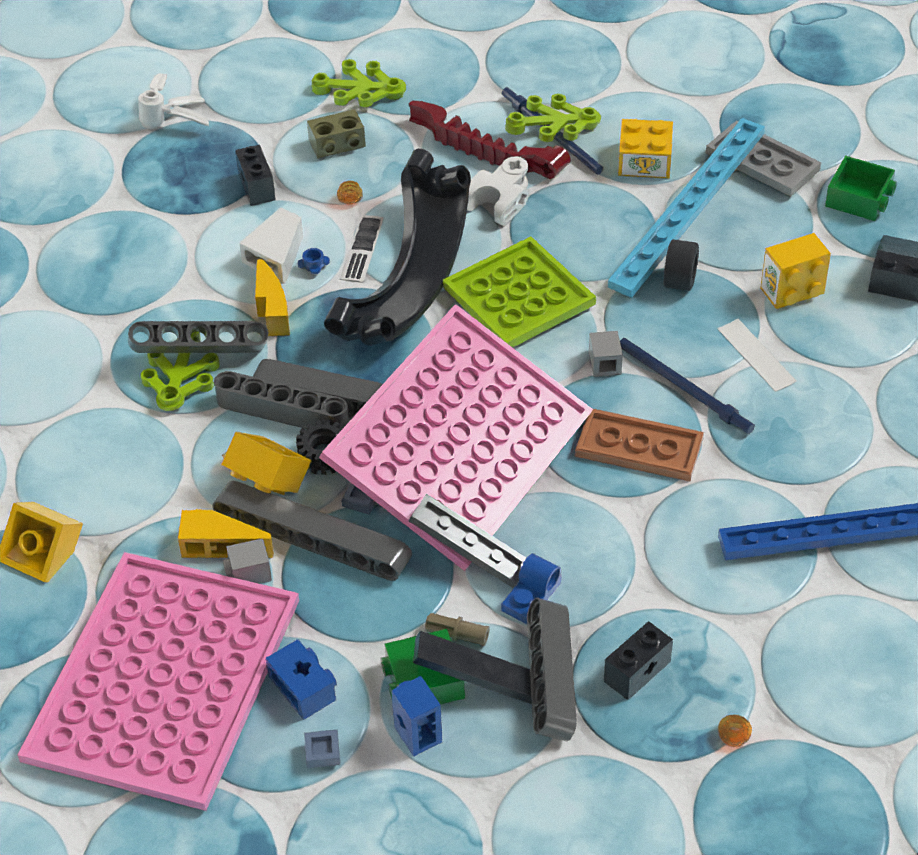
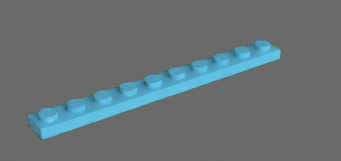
M741 118L609 278L608 288L630 298L634 296L667 255L671 240H679L762 138L765 126Z

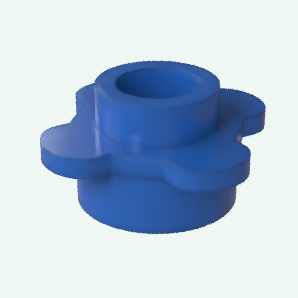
M310 248L303 252L302 259L298 261V267L307 269L311 274H318L324 265L330 263V259L328 256H324L322 250Z

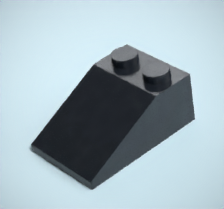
M883 235L873 263L868 292L918 302L917 241Z

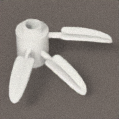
M157 74L150 83L149 88L151 90L145 91L138 97L139 120L142 126L147 129L159 128L164 121V112L209 126L208 120L202 115L180 107L205 102L200 96L175 97L169 99V104L164 105V97L158 91L163 90L167 74Z

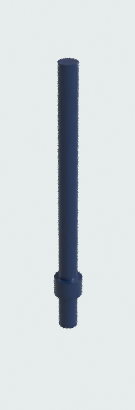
M508 87L502 90V95L512 103V107L519 113H524L527 117L542 116L537 111L527 109V99L522 95H517ZM561 131L554 136L558 143L596 175L603 171L601 164L573 141L565 139Z
M622 338L620 340L621 349L719 414L721 420L729 425L734 424L747 434L754 430L755 424L741 416L738 409L730 404H723L628 339Z

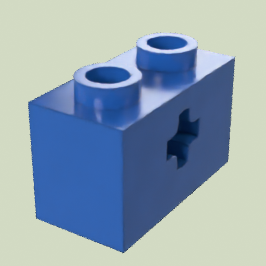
M299 639L265 658L268 677L303 720L336 701L335 686L337 682L334 675L329 669L324 670L320 666L315 652L310 647L306 649Z
M419 676L411 681H404L391 690L394 728L413 757L442 743L441 704L423 678Z

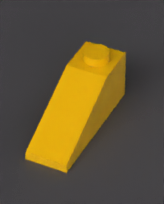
M182 510L178 534L182 558H228L226 546L262 538L268 558H273L274 552L270 533L214 510Z

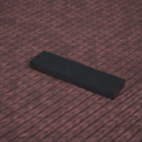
M423 631L417 634L413 656L414 664L532 704L529 668Z

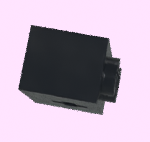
M248 146L235 150L238 175L250 206L275 201L273 175L261 146Z
M648 621L605 659L604 682L625 699L629 700L671 662L673 639Z

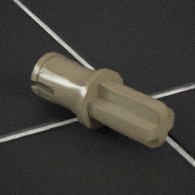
M430 613L425 623V630L428 632L447 629L453 641L457 642L460 639L480 644L481 646L486 645L490 631L489 626L463 621V617L460 616L455 619Z

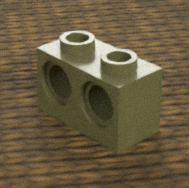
M355 109L307 120L309 142L317 159L366 147L365 129Z

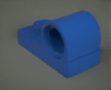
M531 553L521 566L518 584L501 603V611L527 624V613L531 602L535 598L548 600L561 584V567Z

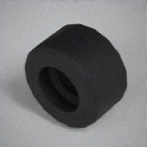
M676 239L671 240L664 266L663 282L665 287L687 291L692 290L698 266V243Z

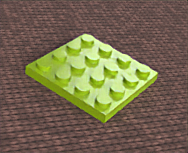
M531 236L443 279V288L474 319L512 348L596 305V296Z

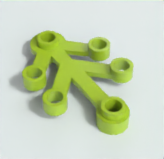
M346 59L342 62V72L351 76L354 80L330 79L325 73H317L311 80L312 91L317 95L328 94L331 88L351 89L349 91L337 90L334 92V103L338 106L346 105L350 100L358 97V104L361 107H370L374 102L384 97L390 100L400 99L406 91V83L399 78L387 76L381 71L378 61L366 63V74L374 76L379 82L371 81L356 67V61L352 59Z
M563 94L552 95L550 104L552 108L542 104L541 97L531 95L527 98V109L537 111L545 116L524 117L519 112H512L506 118L505 130L509 134L520 135L524 133L525 126L550 125L540 128L539 139L543 142H551L554 136L564 127L563 137L573 141L578 138V134L583 129H595L601 121V114L592 107L580 109L567 103L566 97ZM557 110H563V111H565V112H567V113H569V114H564V113L559 112V111H557Z
M200 332L191 334L193 341H201ZM147 353L149 364L153 367H159L170 381L169 384L165 385L158 378L155 369L147 368L140 374L142 384L145 387H152L157 393L156 403L160 409L165 411L176 410L184 404L185 397L198 390L208 392L213 389V377L209 373L199 374L196 380L182 387L181 384L184 380L203 370L209 372L216 371L220 367L219 356L216 353H207L202 359L187 366L191 353H178L175 365L173 366L164 356V353Z

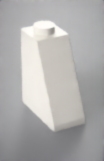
M280 207L240 242L242 263L257 269V259H263L273 270L279 281L284 284L289 277L303 239L301 217Z

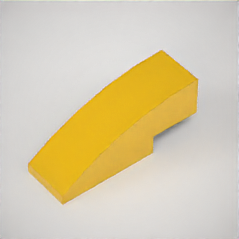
M257 259L255 289L257 316L265 317L268 336L290 335L287 301L281 283L263 259Z

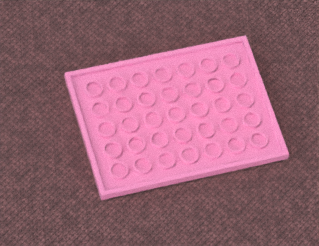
M455 304L322 451L319 458L465 571L472 563L470 560L409 522L410 517L425 494L430 495L493 536L593 409Z
M124 552L18 753L19 761L206 811L268 673L265 658L278 650L299 603V593Z

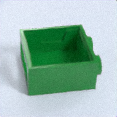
M845 155L828 185L825 207L876 221L879 213H884L887 208L888 196L892 197L896 190L897 181H894L895 170Z
M447 629L429 633L451 641ZM416 636L384 643L385 657H381L380 660L384 676L391 677L392 683L388 684L391 700V690L395 689L402 682L411 681L419 676L423 678L440 704L465 699V684L463 680L413 663Z

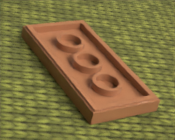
M593 409L586 418L575 449V457L691 481L704 432Z

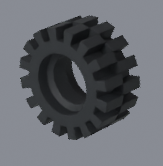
M317 420L315 421V426L311 422L306 425L307 430L302 428L299 431L300 435L296 437L297 453L311 460L308 470L311 468V473L317 474L318 470H321V475H327L326 470L335 473L336 471L319 458L323 450H316L314 447L321 444H330L344 426L340 428V423L338 422L331 425V420H325V424H321V421Z

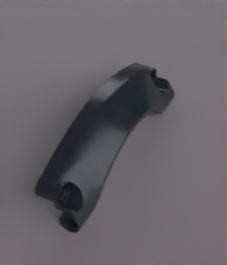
M421 148L413 150L401 173L404 231L396 264L388 279L371 295L362 299L342 297L335 299L324 320V327L330 333L346 341L360 339L367 346L392 341L411 327L431 306L444 286L443 279L447 278L452 270L464 230L471 183L470 172L464 165L448 169L444 165L431 168L434 163L432 154Z

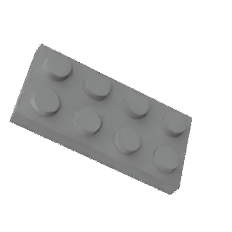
M736 120L706 145V154L711 156L739 121ZM764 134L736 169L791 197L820 171L821 162Z

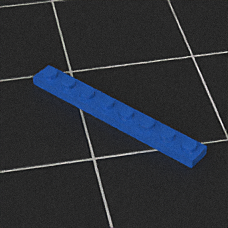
M918 503L721 528L718 531V539L725 560L915 536L918 535Z

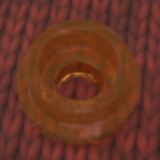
M345 181L340 184L337 190V198L344 204H355L363 197V190L355 181Z
M728 715L720 721L718 734L726 745L740 747L750 739L752 727L750 722L743 716Z

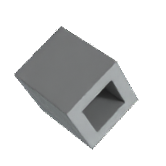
M618 331L589 333V357L593 377L622 375L623 354Z
M263 538L226 546L228 559L223 560L226 576L258 584L272 581L269 559Z

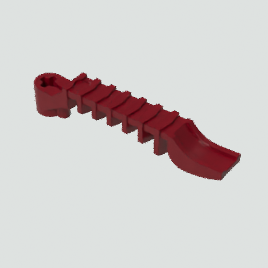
M415 100L408 103L410 107L409 121L428 128L433 133L434 140L442 142L444 146H452L456 151L462 150L468 156L471 154L477 156L478 160H487L491 165L496 164L500 166L507 158L521 157L528 163V171L526 173L535 172L545 178L553 179L570 164V155L561 146H546L545 148L524 146L520 151H517L516 144L513 142L505 147L504 140L500 137L493 143L491 134L487 133L481 137L479 129L475 128L471 131L469 124L466 122L462 124L461 118L458 115L445 124L447 112L439 105Z

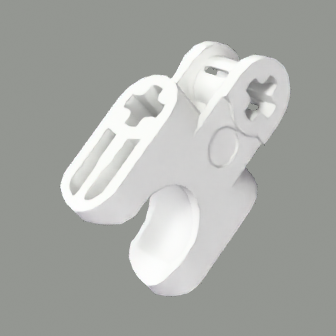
M510 157L504 160L493 173L484 169L480 170L471 179L467 210L473 211L479 205L486 203L494 204L495 222L506 226L525 206L529 197V190L527 189L528 179L525 176L528 171L527 161L521 157Z

